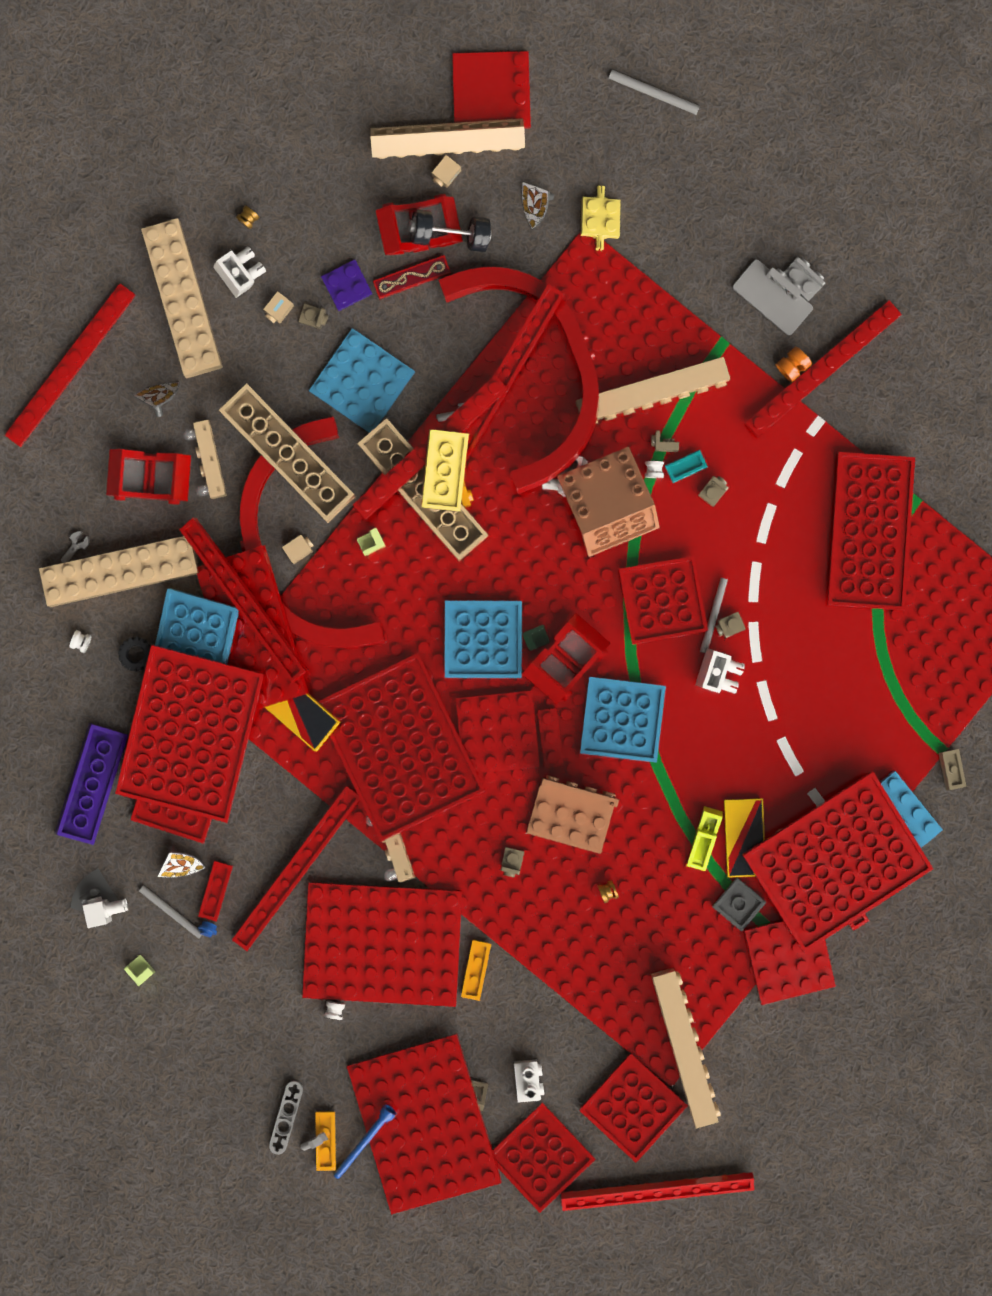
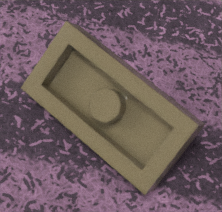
M959 749L940 752L939 758L946 791L966 787Z

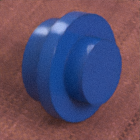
M203 921L198 927L201 931L200 934L211 937L217 934V926L212 923Z

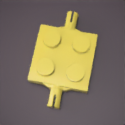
M597 186V197H583L581 199V236H590L596 239V250H604V239H618L620 237V200L606 198L605 186Z

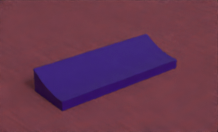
M89 723L55 830L56 835L94 845L126 744L127 734Z

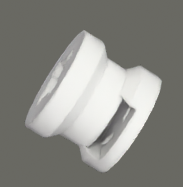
M645 462L647 466L645 478H664V473L662 472L664 462Z
M76 630L71 639L70 648H77L80 652L85 653L91 641V635H83L81 631Z
M326 1001L327 1011L324 1013V1017L342 1020V1010L345 1008V1004L336 1001Z

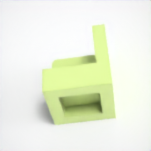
M377 528L370 530L369 533L357 539L364 556L385 547Z
M141 955L124 968L138 986L155 973V970Z

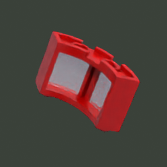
M439 194L434 196L435 199L404 205L386 203L382 205L383 208L377 209L376 215L385 255L405 254L404 252L417 253L429 250L428 246L430 248H441L463 242L462 234L432 231L428 245L412 244L410 241L409 222L415 209L431 211L433 214V227L461 230L454 197Z
M110 449L106 495L114 496V500L125 501V498L168 501V504L180 505V501H188L191 455L179 453L148 454L142 451Z
M575 613L523 672V675L556 704L562 699L566 701L573 693L570 689L597 658L602 660L609 652L606 648L610 645V642Z

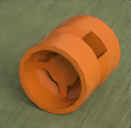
M797 346L787 353V358L783 357L775 364L779 372L790 382L795 381L800 376V371H805L812 365L808 356Z

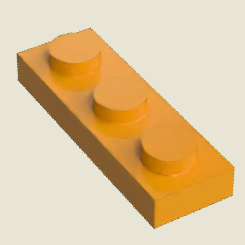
M472 940L461 997L480 1001L491 943Z
M316 1111V1136L325 1132L328 1140L316 1147V1171L336 1170L335 1111Z

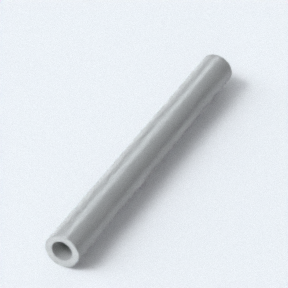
M612 70L608 79L697 115L699 105L615 70Z

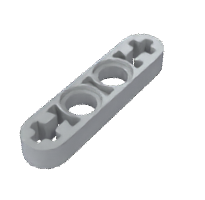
M297 1080L290 1081L285 1088L269 1148L274 1154H282L289 1142L303 1093V1085ZM294 1084L300 1090V1092H296L294 1095V1099H298L297 1102L293 1099H286V1096H291L292 1090L289 1087H293ZM286 1103H292L294 1105V1111L292 1113H287L284 1111V1105ZM282 1121L289 1124V1130L286 1132H282L278 1128V1124ZM275 1133L287 1136L286 1139L282 1138L281 1145H284V1147H280L279 1150H276V1146L273 1145V1143H277L279 1136H275Z

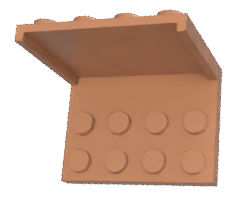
M629 447L557 476L580 528L589 557L660 528L654 501Z
M549 775L546 778H542L527 833L601 854L613 808L618 806L619 800L615 798L616 795L603 791L602 794L596 793L597 789L585 787V789L578 788V784L568 781L566 784L560 783L558 778Z

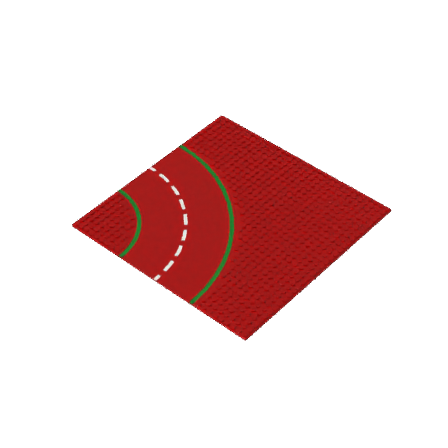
M580 232L541 281L565 294L563 300L575 315L581 331L586 332L589 340L586 342L588 349L592 348L595 355L593 363L597 373L599 393L721 357L725 359L730 380L726 382L727 385L720 388L711 386L708 387L706 392L697 394V391L690 393L689 397L679 399L677 396L671 398L672 401L661 405L660 402H657L649 409L642 410V407L634 409L635 412L629 415L620 413L616 414L617 418L605 421V418L597 420L598 423L595 425L590 440L579 455L590 463L629 447L654 501L660 528L589 557L580 528L566 497L559 494L558 490L543 489L542 485L518 494L510 472L545 458L567 439L579 417L576 400L583 398L582 379L560 324L552 316L465 463L464 483L466 489L471 490L473 501H470L471 506L465 507V509L488 534V537L458 561L397 491L366 520L353 507L280 597L281 601L291 612L317 626L346 629L380 622L382 625L385 642L347 649L317 645L291 632L298 657L308 669L304 674L309 695L317 702L419 653L458 736L456 698L532 690L540 767L477 773L486 792L401 832L414 875L430 889L462 891L461 915L625 1050L632 1053L669 1086H673L680 1078L651 974L674 968L675 972L678 971L680 973L683 983L680 985V989L686 993L688 1003L685 1006L686 1009L689 1008L694 1021L690 1024L697 1031L699 1041H696V1045L700 1046L702 1050L756 985L744 930L741 932L712 907L736 878L727 877L724 800L763 799L766 840L779 829H783L871 771L881 781L894 770L913 792L940 759L939 753L947 751L992 695V557L913 493L905 611L827 605L838 452H864L801 401L757 438L745 423L785 388L604 241V250H596V239L590 236H581ZM526 297L409 439L408 443L413 449L429 436V429L435 430L444 422H438L437 414L456 411L459 407L458 404L465 403L495 375L537 301ZM656 430H660V442H663V439H675V442H679V451H655V447L651 446V436L655 435ZM700 450L708 467L672 483L665 465ZM645 462H664L662 467L664 478H645V473L647 472ZM381 473V475L376 479V481L372 484L370 488H372L385 475ZM713 476L716 478L720 476L727 482L726 486L729 488L716 505L712 507L698 495ZM377 528L385 547L364 556L357 539L369 533L370 530ZM695 556L707 624L720 578L728 579L715 626L718 625V620L739 612L746 629L724 639L723 635L719 636L716 627H714L708 649L732 656V661L744 664V669L736 667V669L743 671L742 675L729 671L725 675L726 679L738 682V687L730 686L737 689L735 694L722 689L718 693L695 685L705 653L700 652L705 632L632 645L618 569ZM445 601H522V678H445ZM577 613L610 642V645L606 648L609 652L602 660L597 658L570 689L573 693L566 701L562 699L556 704L527 679L523 672L553 640L572 616ZM572 629L558 644L583 667L597 652ZM551 653L540 665L564 688L576 676ZM589 677L666 686L657 763L580 753ZM265 707L256 710L249 740L331 807L346 786H349L356 792L330 736L318 751H314ZM557 708L563 765L544 768L537 710ZM549 775L558 778L560 783L566 784L568 781L578 784V788L585 789V787L597 789L596 793L602 794L603 791L616 795L615 798L619 800L618 806L613 808L601 854L527 833L542 778H546ZM360 800L346 820L381 849L387 850L386 842H380ZM704 806L723 812L706 871L687 866ZM506 847L524 851L520 874H515V877L503 875L504 871L500 870ZM756 876L737 877L766 901V904L744 929L783 920ZM612 880L619 898H612L607 903H604L597 885H605L608 881Z

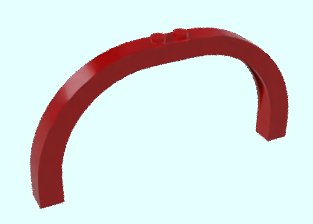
M502 267L468 269L439 279L446 302L485 290L512 291L538 302L547 284L529 274ZM563 299L553 316L560 324L567 338L582 379L583 399L581 411L572 432L554 452L535 463L510 472L518 494L549 482L569 468L585 449L598 417L599 386L593 363L595 355L592 348L588 349L586 342L589 340L586 332L581 331L575 315Z
M334 417L313 421L292 429L307 446L339 438ZM262 455L251 469L241 497L240 526L243 541H240L242 552L262 546L258 529L259 501L266 482L275 470ZM282 602L290 631L314 644L330 648L347 649L385 642L380 622L346 629L326 628L303 620L291 612Z

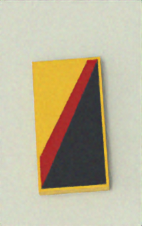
M309 694L265 707L314 751H318L340 723L335 716Z
M763 799L724 800L727 877L755 876L742 854L765 840Z

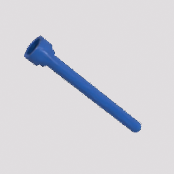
M385 1104L381 1108L378 1120L335 1171V1178L339 1179L384 1123L392 1121L397 1115L391 1106Z

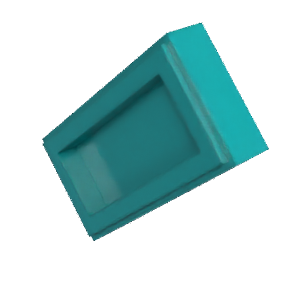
M700 450L665 465L672 483L708 467Z

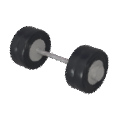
M415 209L409 222L410 241L412 244L428 245L432 231L467 235V247L470 251L486 252L491 240V223L488 218L472 217L468 231L433 227V214L429 210Z

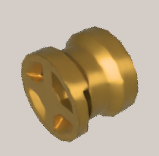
M246 205L243 207L242 213L236 216V219L248 229H251L253 222L258 221L260 218Z
M612 880L608 881L605 885H597L604 903H607L609 899L619 898Z

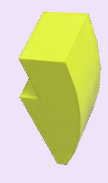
M704 806L687 866L706 871L723 817L722 811Z

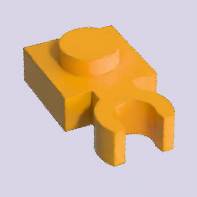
M463 481L461 501L465 508L471 506L470 501H473L471 490L466 489Z

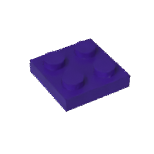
M356 260L321 276L338 311L372 295Z

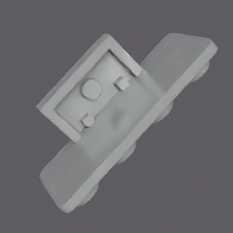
M755 260L736 281L733 289L786 335H792L813 310V306L800 296L802 293L800 291L801 287L796 282L787 280L785 278L786 274L778 268L770 270L759 260Z

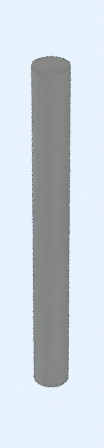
M720 578L707 624L708 632L704 634L700 652L706 653L707 648H709L728 579Z
M144 885L139 890L140 893L198 939L202 936L200 934L201 931Z

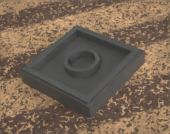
M736 877L712 907L742 932L766 904V901Z

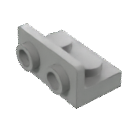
M797 257L784 271L786 274L785 278L790 282H796L801 287V296L809 302L824 286V277L818 271L814 272L809 268L810 264L804 258L800 259Z

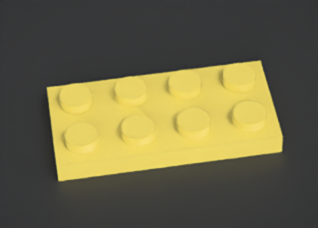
M429 429L421 507L460 511L469 434Z

